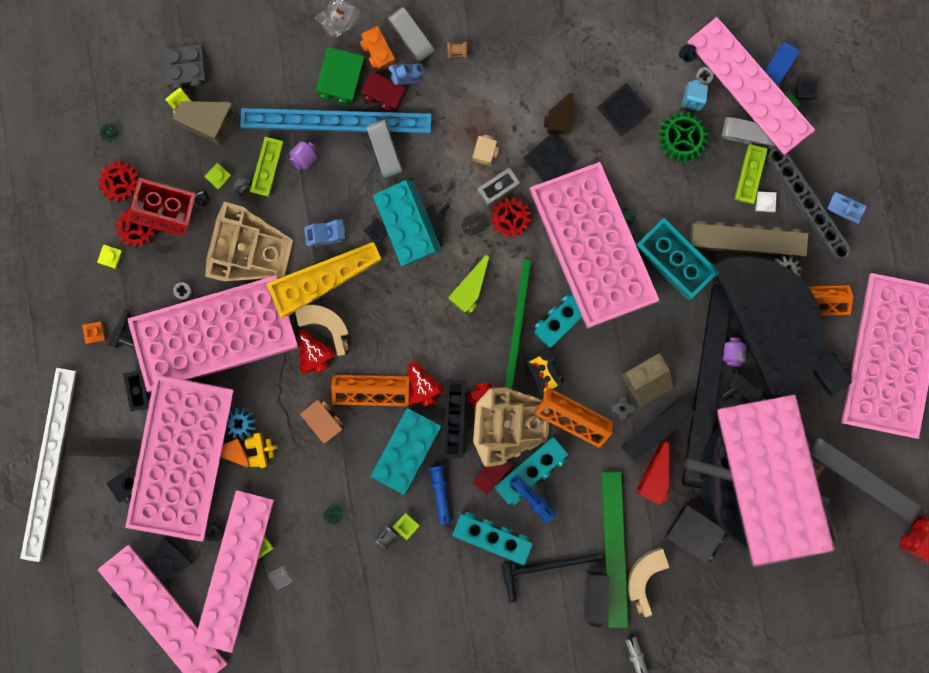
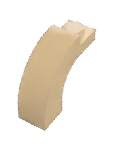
M305 305L295 311L300 328L315 324L327 327L333 335L338 357L347 355L346 351L349 350L348 343L342 337L350 334L345 323L338 315L318 305Z
M662 548L652 550L641 556L633 565L628 576V597L631 601L638 600V602H635L639 614L642 613L644 617L652 615L645 594V586L648 579L654 573L669 568Z

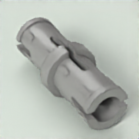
M637 636L632 637L634 645H632L630 637L625 639L631 655L629 658L630 661H633L636 673H641V668L643 673H649L644 661L645 655L644 652H641Z

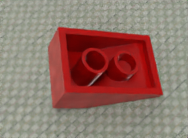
M665 441L659 443L635 491L636 494L659 505L661 502L665 503L669 496L667 491L669 488V443Z

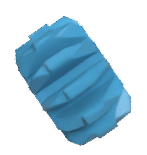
M235 408V415L229 411L231 418L227 420L229 425H226V429L230 428L226 433L227 436L234 433V440L238 436H240L241 440H245V434L251 437L252 434L249 429L256 430V427L251 426V423H255L256 419H249L253 413L250 412L246 415L247 409L245 408L242 409L241 414L239 408ZM237 420H238V421H242V420L244 421V422L242 423L243 428H241V427H238V428H237V427H236L237 424H238V423L236 422Z

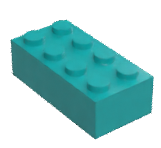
M404 180L373 195L401 266H410L442 251L414 181Z
M665 218L636 245L639 253L688 301L715 276L711 263Z
M407 408L370 477L405 495L442 426Z

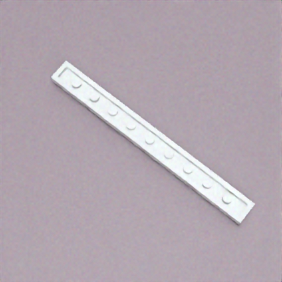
M56 368L20 559L36 562L42 561L77 371Z

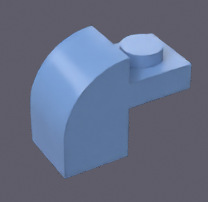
M343 219L334 220L329 223L311 224L304 227L307 246L335 244L345 239Z

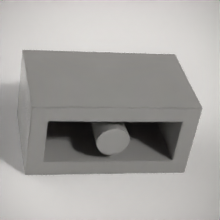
M509 167L477 188V193L488 208L520 186V182Z

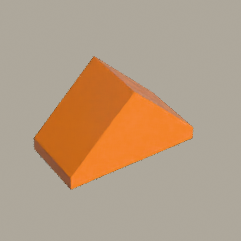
M240 438L222 445L220 457L242 466L250 467L248 454Z

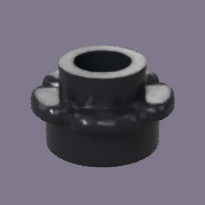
M692 44L684 45L681 47L679 57L684 62L694 61L697 57L696 47Z
M205 189L195 190L196 203L206 206L210 199Z
M210 523L206 526V540L209 542L219 541L223 533L221 526H218L216 523Z

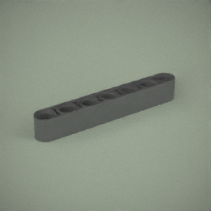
M777 147L773 148L766 156L767 164L829 257L836 262L847 259L851 254L850 246L788 154L784 156ZM778 153L780 161L774 160L772 154ZM783 169H789L791 176L786 177L783 174ZM794 184L801 187V193L794 191ZM805 200H808V201L811 202V204H812V208H811V209H808V208L805 207V205H804V201H805ZM816 216L822 218V225L815 222ZM826 232H830L833 235L832 241L826 238ZM837 248L843 250L844 254L842 257L837 255Z
M816 437L811 444L809 453L813 460L912 525L914 524L923 509L920 505L822 439Z

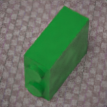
M327 47L316 87V93L320 95L319 98L328 101L331 98L336 99L338 103L343 105L354 104L365 65V57Z

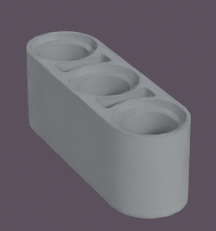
M403 7L387 18L418 62L434 52L430 42Z
M731 117L725 118L722 138L764 148L776 147L756 122Z
M382 120L367 125L368 134L383 177L387 178L402 173V167L386 121Z

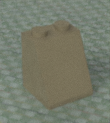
M181 102L173 111V120L180 127L221 146L237 111L229 102Z
M660 353L621 374L640 408L673 389L670 370Z

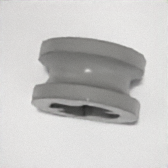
M702 67L697 71L695 80L703 82V85H708L713 79V72L708 67ZM703 72H706V75H709L706 81H703V78H700Z
M180 282L174 286L173 293L178 299L186 300L190 298L192 289L187 283ZM181 286H184L188 291L187 294L184 293V296H181V293L178 292L179 288L182 289Z

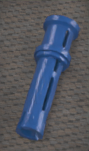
M445 465L428 467L432 478L430 485L435 490L439 525H444V516L446 524L452 523L445 488L448 484L444 476Z
M519 475L511 478L510 484L531 504V510L538 513L544 523L550 522L556 516V510L547 504V500L544 497H539Z

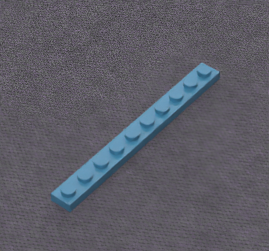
M241 108L240 127L241 129L368 132L367 125L385 120L390 133L431 134V114Z

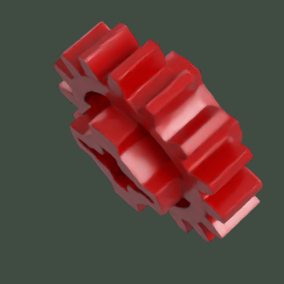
M118 161L117 165L114 162H110L111 167L104 166L106 171L99 172L102 178L97 179V181L102 183V185L98 189L104 190L102 195L104 197L108 196L110 201H113L115 198L117 203H120L121 199L127 202L128 196L133 198L132 193L133 191L135 192L138 182L136 179L140 176L134 173L136 171L134 167L129 168L130 164L127 162L124 166L121 161ZM129 175L131 178V183H129L127 179ZM113 179L121 180L125 185L117 184ZM107 180H108L109 183H110L109 189H108V186H107Z
M505 197L504 203L499 200V206L492 207L495 213H490V217L494 218L490 221V224H495L493 231L499 230L498 236L504 233L506 239H508L509 235L516 239L517 233L520 236L523 235L522 229L528 230L525 224L531 222L530 219H527L531 213L525 211L528 208L527 205L521 206L522 200L517 203L515 202V197L511 201H508V198ZM512 206L518 208L520 211L517 212L513 210ZM504 208V214L497 217L499 211ZM508 210L511 216L515 217L513 219L512 225L508 219L506 220L508 216ZM523 219L521 226L516 229V223ZM504 224L509 230L502 228L500 225Z
M128 207V213L121 211L120 213L123 217L116 218L120 222L118 225H115V228L119 229L116 235L122 236L120 241L122 243L126 241V246L128 247L132 243L134 248H138L139 244L145 247L146 241L152 242L151 236L156 237L153 230L157 229L148 227L146 232V226L137 224L139 230H134V224L136 223L127 221L130 211ZM135 236H140V237H141L140 239H137V240L131 239V238H134Z

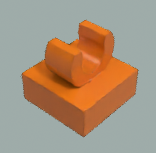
M103 322L82 325L85 344L106 341Z

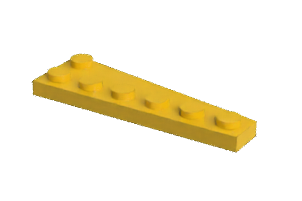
M372 242L266 284L279 316L283 319L379 263L381 257L375 243Z

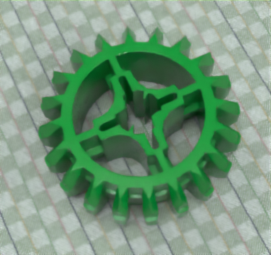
M683 111L679 112V117L673 113L671 115L672 119L667 117L665 119L666 123L662 122L660 125L663 129H659L658 134L662 136L658 137L657 141L663 143L659 145V148H666L663 154L666 155L669 152L671 154L669 160L675 156L677 163L681 158L683 163H687L688 158L690 161H694L695 156L699 158L701 152L706 150L703 145H708L709 143L708 140L703 139L709 137V133H703L707 126L701 127L704 121L701 119L697 122V115L690 118V112H687L686 117H684ZM684 123L690 125L691 127L684 129L680 125L677 126L676 124ZM670 128L675 136L673 143H670L668 137ZM694 131H696L698 136V142L696 146L693 144L694 141L691 138V135ZM689 132L686 139L677 142L680 139L681 134L686 135ZM684 146L686 149L689 148L690 151H679L675 148Z

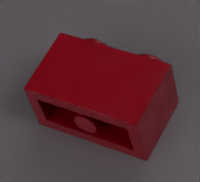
M371 71L361 93L365 101L371 104L376 102L387 112H397L406 94V88L394 85V82Z
M507 461L502 465L485 466L472 484L485 495H488L512 466Z

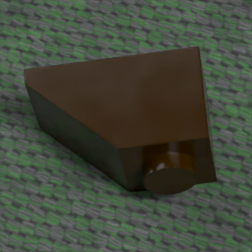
M573 93L565 96L549 110L548 116H544V128H547V133L570 134Z

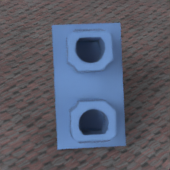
M421 63L389 66V70L392 72L391 80L394 82V85L417 84L421 82L420 76L424 74Z
M834 192L826 210L859 224L867 206Z

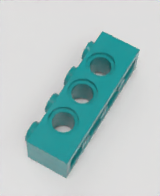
M568 293L561 300L563 304L559 308L555 305L547 313L550 316L545 321L541 319L534 326L536 330L533 333L549 349L582 318L573 294ZM566 307L571 308L573 311V315L569 318L565 317L562 313ZM550 321H557L559 323L557 331H552L549 328Z
M551 437L498 482L494 488L509 505L511 503L515 505L523 497L517 490L512 488L510 484L512 477L519 475L533 490L538 486L536 482L540 478L545 480L553 473L551 471L553 467L557 465L559 468L567 461L565 457L568 454L556 439ZM545 454H549L552 457V462L549 465H544L541 461L542 456ZM529 467L537 469V475L533 478L527 475Z
M466 512L465 515L460 514L452 534L456 538L522 565H525L533 545L529 541L530 537L519 534V536L511 534L512 530L503 526L501 529L496 528L493 522L486 519L481 522L476 519V515ZM472 525L480 526L481 531L478 535L470 533L469 529ZM491 532H496L499 535L498 540L494 543L487 539L488 534ZM510 539L516 541V547L513 550H509L505 546L506 542Z

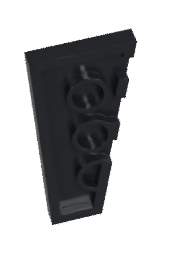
M166 537L143 560L161 583H164L193 564ZM114 591L111 596L126 608L125 602Z

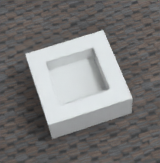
M757 191L755 211L774 213L776 211V193Z

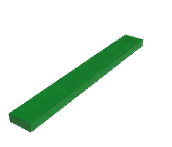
M528 259L523 260L505 388L513 390L531 261Z
M601 472L606 574L609 576L608 628L628 627L621 472Z

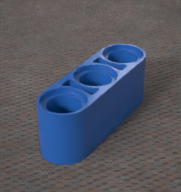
M784 40L764 70L777 86L801 51L786 40Z

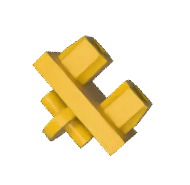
M256 433L254 436L245 439L246 449L256 448L258 454L248 457L250 467H269L266 451L268 458H274L273 450L278 449V445L272 446L271 439H266L265 447L262 433Z

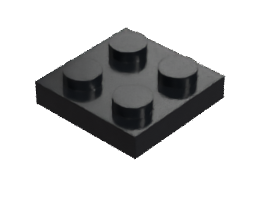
M627 83L597 107L621 137L651 112Z
M553 133L523 158L543 182L560 177L577 162Z

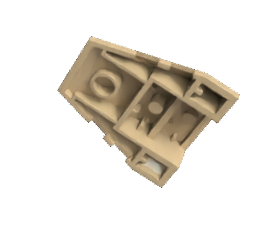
M223 202L215 221L209 245L205 277L220 281L264 279L276 275L277 278L284 277L293 240L264 222L261 218L250 213L246 208Z
M494 388L486 392L476 404L474 444L484 466L502 465L509 458L521 455L520 453L526 449L531 450L548 441L549 422L535 415V410L543 400L508 388ZM545 407L543 412L550 413V408Z

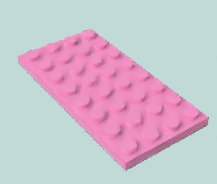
M600 162L530 187L529 191L587 329L659 302L658 295Z
M874 273L869 274L850 373V379L853 383L848 385L842 424L919 439L929 386L928 284Z
M277 275L128 318L147 392H152L156 374L189 381L297 349L298 346L289 315L283 319L280 318L266 284L278 279Z
M155 375L125 528L203 542L234 389Z
M795 395L718 409L717 414L753 566L833 551Z

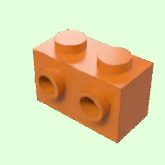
M378 26L361 34L362 41H360L364 52L368 51L371 57L368 59L373 69L377 68L378 72L381 73L389 69V66L396 65L395 58Z

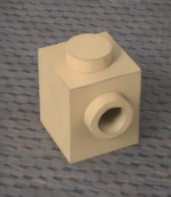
M489 135L478 136L472 161L491 166L492 159L497 158L499 151L494 137Z

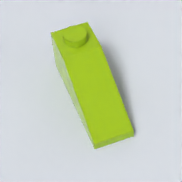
M487 255L448 297L464 314L468 311L472 313L478 306L476 302L479 298L489 261V256Z

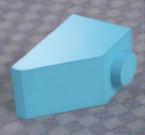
M698 80L689 81L686 85L681 107L700 112L707 101L708 86L703 85L704 83Z

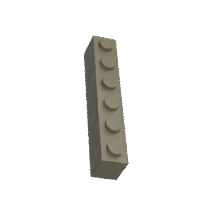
M696 221V223L690 226L689 243L695 249L769 256L785 255L786 257L793 256V258H804L807 256L808 233H802L803 230L791 229V232L783 231L784 228L779 227L765 230L764 226L745 228L746 225L734 224V227L726 226V223L716 222L715 225H707V221Z

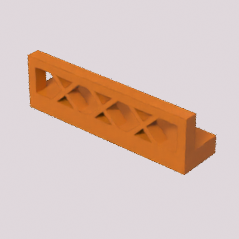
M850 285L809 286L818 305L825 303L829 305L825 309H820L822 316L851 315L854 296ZM840 303H847L846 309H838L836 306Z
M333 375L331 386L332 405L409 406L410 378L409 376ZM336 393H344L347 397L336 398ZM359 393L364 394L367 397H365L364 399H359L356 397V395ZM383 394L385 398L377 399L375 395ZM404 394L405 400H398L394 396Z
M549 387L544 392L543 402L535 410V415L598 448L608 440L613 432V421ZM545 407H548L552 409L554 413H545L543 412V409ZM559 417H567L570 421L563 422L559 420ZM583 425L586 427V430H578L575 426ZM591 434H600L602 437L597 440Z

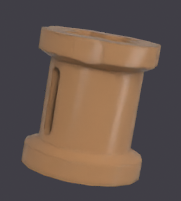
M447 42L448 59H451V57L467 59L466 42H463V44Z

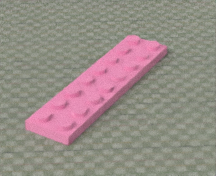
M718 17L687 41L688 45L692 44L696 47L695 51L700 59L711 69L713 74L784 156L815 132L812 125Z
M236 490L194 643L233 653L274 500Z
M130 544L98 569L105 580L183 673H218L228 664L217 649L194 643L198 626Z

